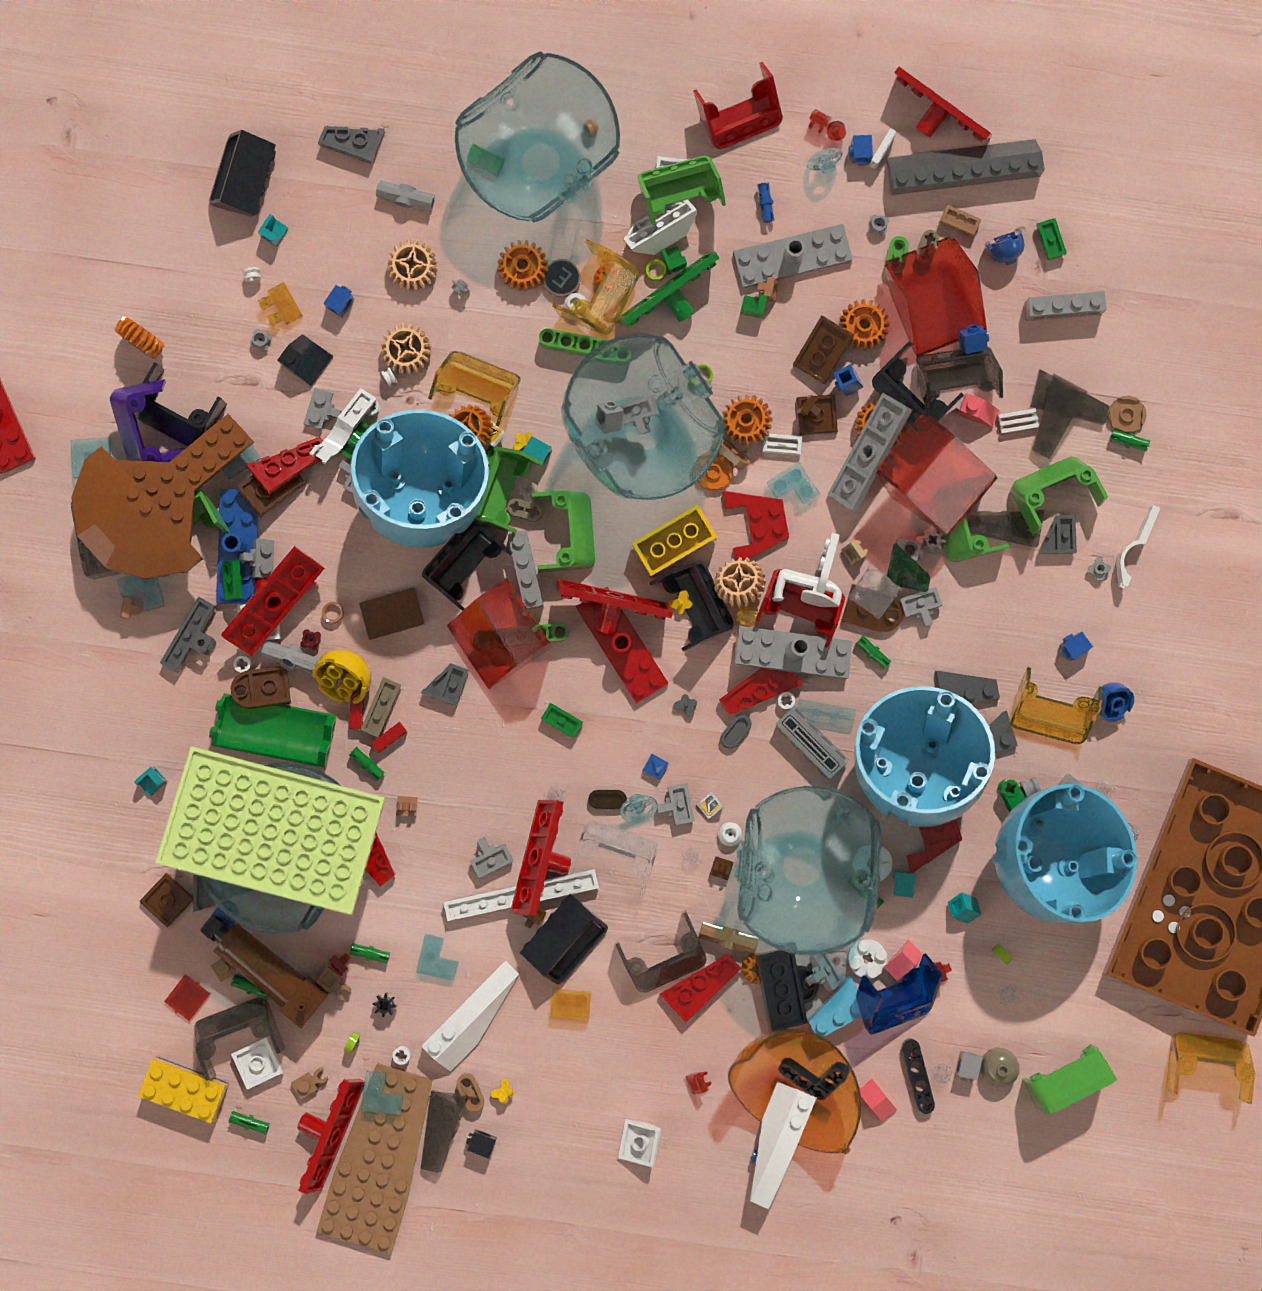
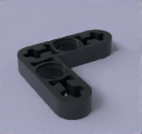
M783 1058L778 1067L779 1072L817 1100L826 1099L846 1081L850 1072L846 1064L836 1062L818 1078L791 1058ZM800 1077H804V1078H806L808 1081H804V1080H802ZM826 1079H830L834 1083H829Z

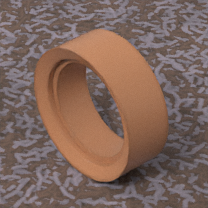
M329 602L323 606L322 617L325 621L337 623L343 618L344 611L338 603ZM330 606H337L340 610V615L335 620H330L326 616V610Z

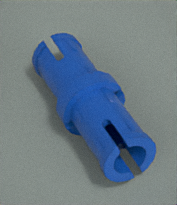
M760 183L757 185L760 199L758 204L761 206L763 223L775 221L772 206L774 202L771 199L769 183Z

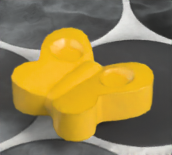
M527 432L525 435L516 433L517 440L513 445L514 450L525 448L530 437H532L531 432Z
M686 590L680 592L678 599H672L668 602L671 608L677 609L678 614H683L686 608H691L693 605L689 601V595Z
M503 1079L500 1089L493 1090L491 1097L506 1104L508 1098L515 1094V1091L511 1089L510 1081Z

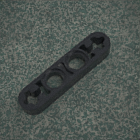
M907 1038L901 1046L916 1106L921 1113L930 1114L935 1108V1102L921 1048L915 1039ZM909 1042H911L913 1045H916V1047L913 1048V1052L915 1056L918 1054L919 1057H912L911 1052L909 1050H906V1047H908ZM914 1061H918L921 1064V1069L917 1072H913L910 1068L911 1063ZM919 1080H923L926 1083V1088L922 1091H918L915 1087L916 1082ZM929 1093V1095H925L926 1101L931 1102L927 1110L921 1107L923 1098L921 1096L918 1098V1095Z

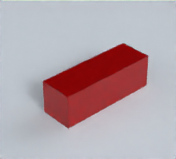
M353 692L350 696L349 729H361L363 725L364 698L357 704L353 703L354 698L360 693Z
M398 722L374 740L371 745L377 753H380L408 731L401 722Z

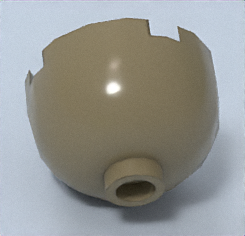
M993 1048L982 1056L980 1072L988 1084L995 1087H1007L1017 1080L1020 1065L1016 1056L1011 1051L1004 1048Z

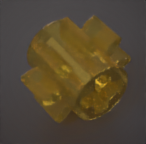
M745 605L744 608L739 607L736 621L741 622L740 626H755L758 612L753 611L754 606Z

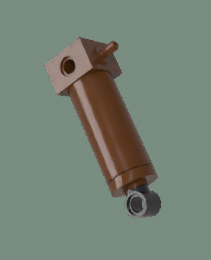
M212 914L201 927L200 931L207 938L214 942L217 941L218 946L213 952L282 1007L280 1012L300 1029L327 998L329 993L318 985L310 976L307 978L303 977L238 923L230 929L221 918Z

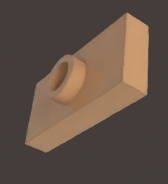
M947 204L939 223L974 238L982 219Z

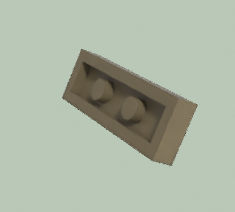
M384 677L382 678L361 731L375 737H380L401 684Z

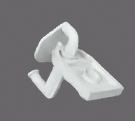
M832 533L831 539H826L822 554L824 556L821 558L818 573L821 574L820 578L783 569L779 572L772 600H784V597H782L785 582L813 589V591L803 590L801 601L819 607H839L842 598L841 590L835 583L828 580L840 535ZM824 592L834 593L833 598L825 595Z

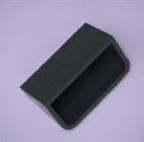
M242 129L231 133L223 151L209 198V204L250 217L255 216L260 209V197L265 192V180L271 172L269 168L270 163L276 155V144Z
M569 894L562 900L561 905L555 912L550 914L544 925L536 931L532 939L524 945L520 954L545 978L559 985L568 979L608 930V925L576 897Z

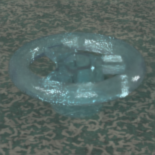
M837 147L823 149L809 158L807 167L813 171L821 170L823 174L830 173L835 170V164L842 158L843 152ZM816 159H819V161L815 165H813V162Z
M635 794L622 805L620 815L629 822L644 821L654 815L658 804L651 796ZM652 804V808L647 813L643 814L645 808L648 805ZM626 811L634 812L638 816H629L626 814Z

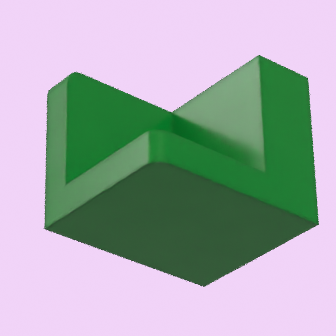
M679 247L667 251L665 248L661 249V256L669 275L687 268V261L684 256L682 257Z
M745 295L740 314L762 319L767 296L760 295L759 298Z

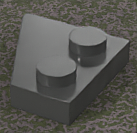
M1056 515L1038 554H1076V515Z
M450 663L440 675L421 691V694L456 706L469 670Z
M1007 710L1003 711L988 725L993 737L995 753L1018 746Z

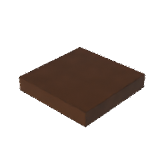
M835 394L814 396L818 399L815 405L821 409L818 416L812 417L809 414L801 416L798 413L799 436L838 433ZM807 396L797 397V410Z
M165 873L139 902L168 928L193 902V896L173 877Z

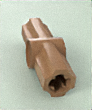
M702 922L698 937L702 940L718 943L719 946L725 948L739 949L755 954L759 937L741 933L739 930Z

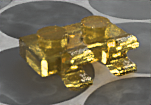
M284 282L267 290L270 296L258 300L262 310L274 304L279 312L267 316L271 326H275L283 320L287 325L303 316Z

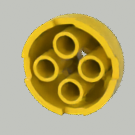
M335 649L325 653L312 671V677H315L319 683V690L327 697L339 703H344V701L350 702V696L353 692L360 693L354 698L353 703L361 702L372 682L371 671L365 660L358 654L345 649ZM338 679H340L342 682L336 690L334 686Z

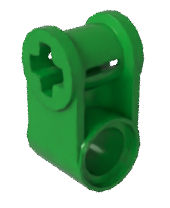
M1004 779L999 782L998 791L1010 813L1026 797L1016 781ZM1007 785H1011V786H1012V787L1010 788V792H1009V791H1005V789L1007 788Z

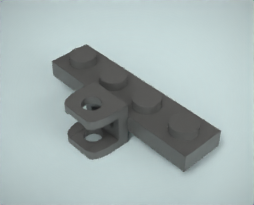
M198 596L161 659L160 663L178 673L192 649L205 655L211 654L216 645V640L202 631L216 609L215 605Z

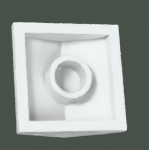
M625 1119L618 1158L654 1167L661 1128L650 1123Z

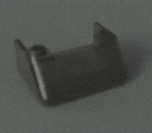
M990 347L986 350L965 354L961 349L925 354L916 358L921 397L927 410H931V401L936 400L940 396V390L977 385L984 392H990L995 389L999 398H1003V370Z
M686 910L682 912L691 931L685 933L680 939L683 953L647 968L644 960L639 957H633L628 960L620 942H615L626 970L639 992L647 993L700 969L706 964L707 956Z
M256 997L204 1017L195 1023L196 1054L206 1081L216 1076L210 1059L216 1052L215 1039L250 1026L251 1032L255 1037L264 1038L270 1036L276 1054L285 1049L269 1002L265 998Z

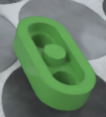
M902 236L894 237L889 244L885 268L892 275L901 273L905 267L909 243ZM900 245L902 249L897 250L895 246ZM896 263L898 267L893 268L891 264Z

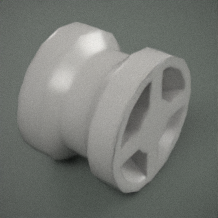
M1036 777L1031 778L1027 782H1020L1021 791L1026 798L1041 791Z

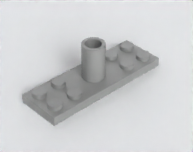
M844 224L733 251L742 288L756 286L758 282L767 283L768 277L780 280L852 262L853 260Z
M882 393L829 490V496L851 511L857 512L880 468L892 470L897 465L898 456L890 450L912 412L910 408Z
M739 626L734 665L847 680L849 678L852 641L832 638L828 648H826L824 645L827 637Z

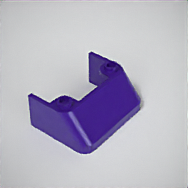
M165 379L115 389L110 395V404L125 455L130 461L170 462L185 449L180 448L160 452L154 447L145 448L135 413L144 409L146 404L144 395L163 392L166 384Z

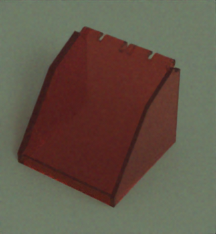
M950 237L936 241L938 247L936 249L934 243L919 248L920 255H918L916 250L901 255L902 262H899L898 256L885 261L886 265H884L883 270L891 298L906 335L913 344L911 347L916 357L958 342V330L968 328L970 325H980L985 331L987 330L979 271L955 238L950 239Z
M921 414L912 425L918 429L917 432L909 428L900 439L905 446L903 447L897 443L888 454L893 461L891 462L885 458L876 468L878 471L875 474L893 500L947 537H950L998 478L953 433L931 416Z
M508 578L498 582L475 599L446 625L488 689H491L553 648L541 628L536 631L532 630L538 624L531 613L527 612L522 615L521 612L525 611L527 607L518 595L513 599L510 597L516 593V590Z

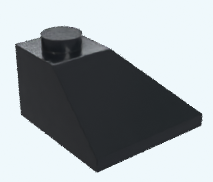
M302 334L285 348L277 361L281 366L309 386H312L333 358V355Z

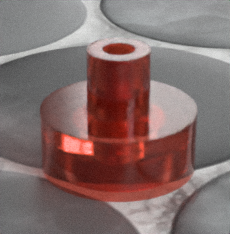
M833 121L827 126V136L830 140L839 141L845 137L846 127L843 122Z

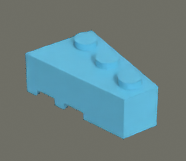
M848 976L807 1021L819 1040L869 1013V1010L853 979Z

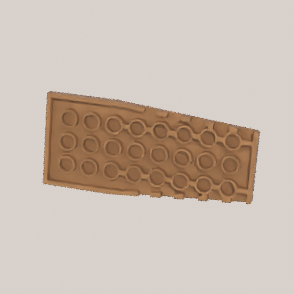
M376 1064L333 1174L316 1232L388 1254L392 1253L409 1197L433 1079L384 1064Z

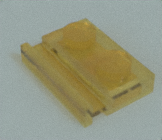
M553 988L550 1017L589 1021L591 992Z

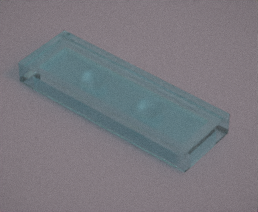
M798 699L797 708L810 721L853 728L856 709Z

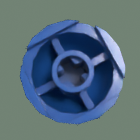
M1018 231L1017 235H1015V232H1010L994 238L996 242L992 244L989 241L985 243L989 256L995 262H1005L1006 265L1017 262L1016 258L1022 254L1025 246L1021 231Z
M1110 682L1104 684L1097 691L1094 705L1097 712L1109 722H1116L1124 718L1123 714L1126 711H1131L1134 705V694L1123 684Z

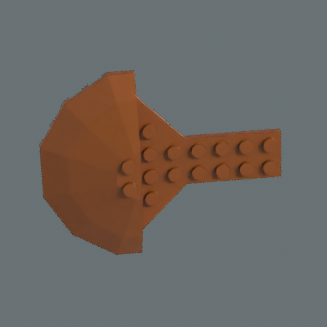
M227 414L170 462L115 460L100 446L84 460L71 496L77 537L103 566L109 570L122 572L123 574L139 577L143 580L189 572L203 560L202 556L191 545L195 492L253 445L254 441Z

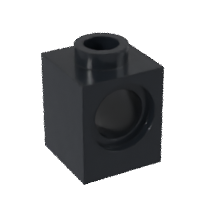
M475 1129L473 1134L469 1133L465 1143L469 1145L467 1151L489 1159L497 1137Z

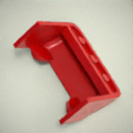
M763 62L759 63L763 79L757 81L752 86V98L718 111L714 103H705L697 89L693 90L699 115L715 148H727L781 124L783 115L774 77Z
M782 569L774 570L755 621L759 622L763 612L767 615H776L779 610H783L814 622V629L821 636H827L824 647L828 648L839 623L845 602L844 594L842 593L839 607H819L801 601L802 591H813L812 588L785 582L782 595L784 600L773 601L777 578ZM824 592L825 595L833 598L834 593Z

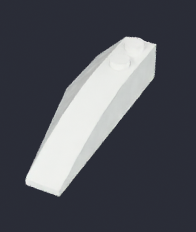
M505 960L421 1047L435 1061L451 1072L479 1043L519 973Z
M779 1082L776 1083L762 1118L750 1197L751 1202L769 1209L786 1173L816 1100L815 1097Z

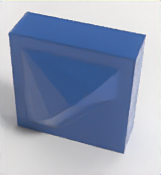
M651 754L643 771L660 779L668 762Z

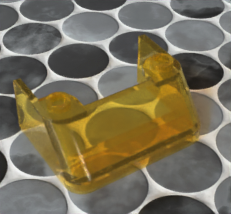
M586 239L585 244L592 254L598 256V263L607 271L591 302L578 300L573 304L571 310L557 304H553L552 307L560 317L599 334L607 335L612 332L639 279V271L635 265L613 250Z
M452 351L435 372L428 399L432 400L437 392L444 396H449L459 391L489 403V410L494 416L498 417L495 426L499 427L508 414L521 378L513 372L463 352Z
M1027 667L1016 694L1010 721L1012 727L1071 744L1084 743L1101 711L1103 687H1098L1093 698L1078 697L1072 705L1037 695L1038 687L1030 682L1031 668Z
M1178 1032L1172 1036L1166 1090L1173 1094H1178L1180 1075L1193 1074L1197 1067V1061L1235 1066V1077L1241 1082L1239 1099L1252 1104L1255 1069L1251 1050L1246 1042L1237 1039Z

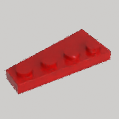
M321 437L297 445L296 448L282 450L280 454L263 457L261 461L255 463H247L246 467L265 491L271 494L321 461L315 455L312 457L310 452L315 445L321 444L323 440Z
M760 668L720 698L719 701L727 712L732 715L801 686L803 683L793 672Z
M376 832L365 869L381 887L396 874Z
M727 954L661 992L659 995L687 1022L742 968Z

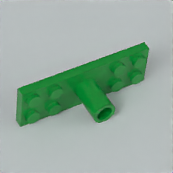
M707 252L616 319L620 325L632 326L640 320L639 317L641 315L651 313L655 310L654 306L664 299L678 322L684 321L695 311L679 287L686 282L695 281L701 276L700 272L706 269L710 270L717 265L715 261L719 259V256L716 252Z

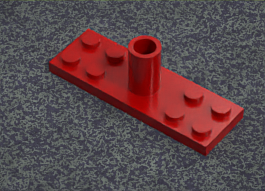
M898 66L894 72L897 76V82L904 87L907 85L912 87L911 91L919 98L924 96L933 102L915 128L931 138L949 114L958 121L957 125L965 131L970 129L973 132V137L980 142L983 140L987 142L992 135L988 130Z
M0 378V474H3L36 458Z
M294 545L267 579H260L255 583V594L222 632L221 636L248 655L253 656L323 572L324 566Z
M557 578L555 587L563 598L572 599V597L580 598V601L584 603H591V601L603 603L596 630L602 633L615 634L621 608L634 610L637 614L647 616V613L653 614L655 618L661 620L672 618L673 610L666 602Z
M591 601V603L581 602L575 606L636 704L669 684L622 608L615 634H606L596 630L603 603ZM625 639L628 644L625 646V649H619L615 644L616 641Z
M538 800L510 913L536 917L540 906L541 893L544 890L546 872L550 871L564 876L570 870V857L552 852L555 836L558 833L559 820L563 814L564 802Z
M344 1079L339 1084L338 1094L331 1103L327 1121L308 1112L304 1113L300 1118L297 1129L319 1141L313 1155L307 1162L308 1168L300 1179L299 1192L309 1194L322 1191L366 1081L361 1079Z

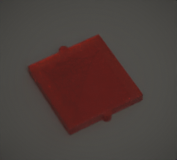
M185 974L164 1002L172 1007L175 1013L181 1014L190 1021L211 993L203 988L200 982H195Z

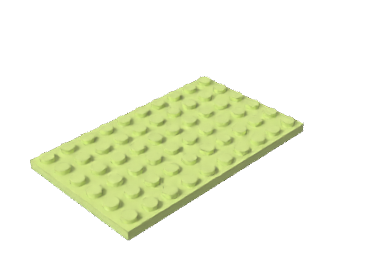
M191 746L155 863L352 915L385 797Z

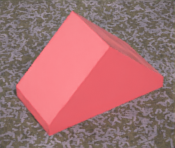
M907 940L883 966V969L895 981H898L916 966L923 953L910 940Z
M873 1079L857 1090L882 1122L897 1110Z

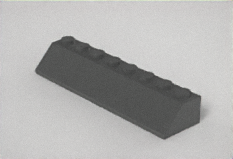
M1036 139L886 158L891 195L1040 177L1045 170L1042 151Z

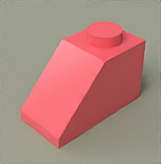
M966 393L957 415L993 428L999 409L982 398Z

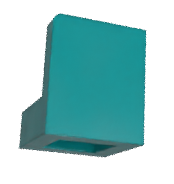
M269 214L258 230V234L277 247L288 231V227L276 220L272 214Z
M532 436L522 452L542 461L543 464L541 466H543L552 451V447Z
M149 767L134 781L149 796L153 795L167 782L156 767Z
M894 871L893 879L895 884L893 894L895 896L913 898L916 875Z
M961 892L948 901L953 919L970 923L982 915L978 900L973 896Z

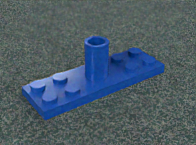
M220 489L219 513L230 533L225 534L219 528L216 603L246 604L255 594L254 585L257 582V578H252L250 562L239 561L242 578V598L236 600H225L222 562L239 560L240 553H250V549H253V539H258L259 516L237 489ZM238 541L237 547L232 549L233 543Z

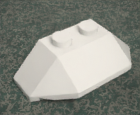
M689 200L665 205V211L662 215L655 217L656 225H652L647 215L633 224L627 236L624 237V241L633 252L655 255L661 249L667 248L688 234L698 213L697 209Z

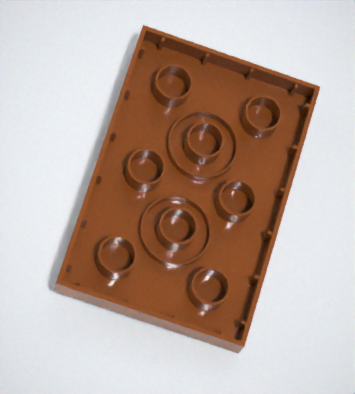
M1191 758L1188 760L1103 973L1255 1037L1262 1020V786ZM1165 895L1174 896L1175 903L1172 906H1166L1163 903ZM1182 906H1188L1189 908H1187V909L1182 913V915H1180V914H1179L1180 908H1181ZM1160 910L1164 914V919L1161 922H1156L1152 918V913ZM1191 910V915L1187 918H1184L1186 913ZM1171 922H1177L1176 933H1171L1168 930V925Z

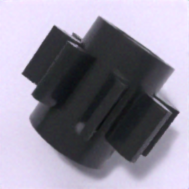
M388 992L384 994L383 998L377 995L379 1001L372 1004L377 1006L375 1013L381 1012L383 1018L387 1012L390 1015L394 1014L391 1009L398 1006L393 1004L395 996L392 998L388 997ZM382 1001L389 1002V1005L387 1006L388 1009L386 1007L384 1009L381 1007V1005L383 1004Z

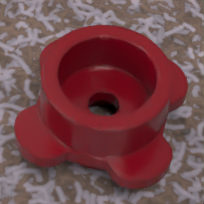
M308 629L304 630L302 641L300 642L301 647H310L313 650H317L321 633L318 631L315 633L310 632Z

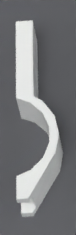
M360 388L338 416L330 434L321 444L315 445L310 455L312 457L315 455L323 460L322 463L324 465L329 463L347 444L354 429L375 404L376 398Z
M1155 505L1148 508L1135 541L1122 548L1117 555L1116 571L1118 585L1122 589L1128 587L1132 578L1125 569L1124 558L1131 547L1146 544L1160 511V508Z

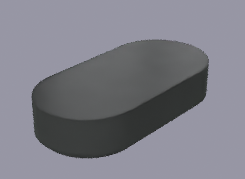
M740 714L731 721L720 736V742L725 748L731 749L739 744L751 728L750 718L747 715Z

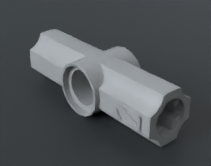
M380 180L376 189V197L393 201L401 207H415L431 212L434 206L435 195L416 190V188L407 184L397 185Z
M266 641L261 651V656L279 662L286 670H294L296 668L312 674L313 668L319 661V658L303 653L295 645L286 647L272 641Z

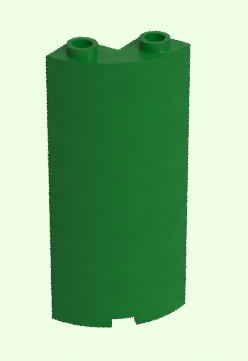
M225 693L221 700H217L215 711L218 712V720L215 726L210 728L209 738H212L211 746L325 768L331 749V739L334 736L336 715L287 705L244 709L234 702L232 695Z

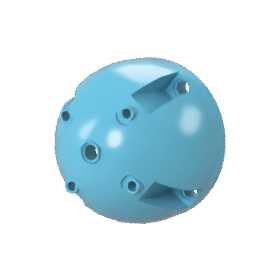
M406 410L388 415L365 431L353 452L351 484L353 496L363 517L371 520L375 532L401 546L411 548L434 547L446 543L451 534L463 532L479 513L487 490L489 469L487 456L482 444L475 434L463 423L439 412Z
M934 687L904 688L881 698L868 710L861 721L855 742V771L864 794L872 805L885 816L895 815L901 821L907 820L909 826H937L960 817L978 801L992 772L995 755L994 741L989 726L979 711L960 696ZM947 701L949 705H944L941 702ZM913 782H919L921 786H915Z
M1061 784L1028 796L1007 815L1000 827L995 842L997 850L996 855L993 857V863L995 864L1002 888L1020 909L1046 922L1080 924L1102 919L1121 906L1129 895L1135 880L1137 851L1128 822L1111 800L1087 786Z

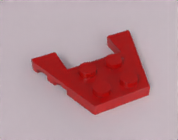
M728 491L723 492L726 509L746 507L751 534V545L733 548L735 561H738L739 557L742 558V561L746 558L750 559L789 538L783 499Z
M957 818L937 826L919 827L925 851L906 856L911 873L916 872L919 868L962 841Z

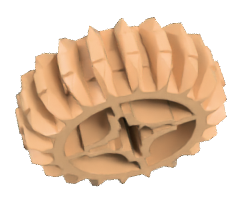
M407 239V245L400 242V248L397 246L393 247L396 253H389V256L393 259H387V263L390 264L387 267V271L391 272L389 277L394 278V284L400 282V288H404L406 285L407 290L410 291L411 286H413L415 291H417V285L425 288L424 282L426 281L428 284H431L429 277H436L432 271H438L437 266H435L438 261L434 258L436 256L435 252H430L431 247H425V242H421L418 245V240L415 239L413 244H411L410 240ZM410 252L407 258H401L404 254ZM417 252L427 258V264H423V261L418 260ZM414 261L416 266L410 269L409 264ZM397 266L407 270V278L399 274ZM417 272H424L421 276L415 278Z
M401 323V329L394 325L395 331L392 332L388 329L387 332L390 336H383V339L387 342L380 343L384 348L380 350V353L384 355L382 357L383 361H388L387 367L393 366L392 370L394 372L399 368L400 374H403L405 369L408 374H411L412 368L415 372H418V365L421 368L425 367L422 361L429 362L425 355H431V351L426 349H430L432 345L427 343L430 339L428 336L424 337L425 331L421 330L419 332V326H415L412 329L413 326L409 323L408 327L405 328V324ZM410 335L405 340H397L400 336ZM415 338L421 342L420 353L413 348ZM392 345L399 350L397 360L391 355ZM408 346L409 349H410L409 351H408V350L403 351V349H402L401 347H405V348H406V347ZM408 357L416 358L411 362L402 363Z
M739 557L738 561H735L732 558L731 563L725 561V567L719 566V572L715 574L714 585L718 597L723 599L725 604L729 602L733 607L737 603L741 607L742 603H745L748 606L749 601L755 603V597H761L760 592H764V585H766L765 574L761 566L757 565L754 560L750 562L746 558L742 561V558ZM727 588L736 590V592L730 591Z

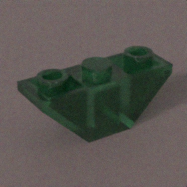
M897 543L893 544L887 577L898 587L923 592L928 591L931 576Z

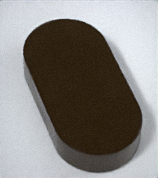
M594 790L590 793L588 801L595 809H621L625 806L627 797L621 790Z

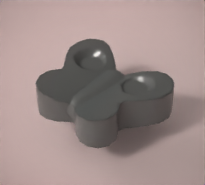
M684 694L681 700L674 703L673 707L676 710H684L687 717H692L697 701L689 699V696Z

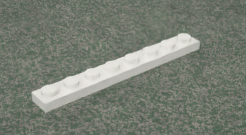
M595 869L544 880V890L541 893L540 901L599 888ZM516 886L443 902L447 921L510 908Z

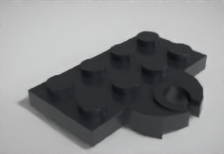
M792 946L756 954L755 958L769 1031L775 1032L807 1024L804 1004L814 1000L819 989V984L816 983L807 988L804 985L805 979L813 974L811 968L797 965L794 947Z

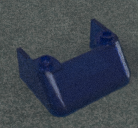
M926 953L922 955L919 967L912 968L905 974L903 982L877 991L867 976H862L856 993V1000L864 1027L870 1035L917 1019L931 1011L944 975Z

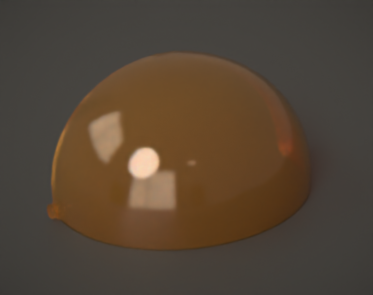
M800 1029L771 1031L748 1043L739 1052L730 1066L728 1082L738 1101L760 1123H762L763 1115L777 1082L808 1094L779 1072L778 1067L783 1058L795 1060L818 1078L836 1062H842L849 1067L850 1072L845 1082L826 1099L815 1100L798 1142L799 1146L817 1152L848 1154L851 1150L849 1146L856 1135L860 1123L861 1094L855 1073L841 1051L824 1037ZM800 1077L802 1080L808 1081L806 1078ZM826 1079L827 1082L834 1083L830 1079Z

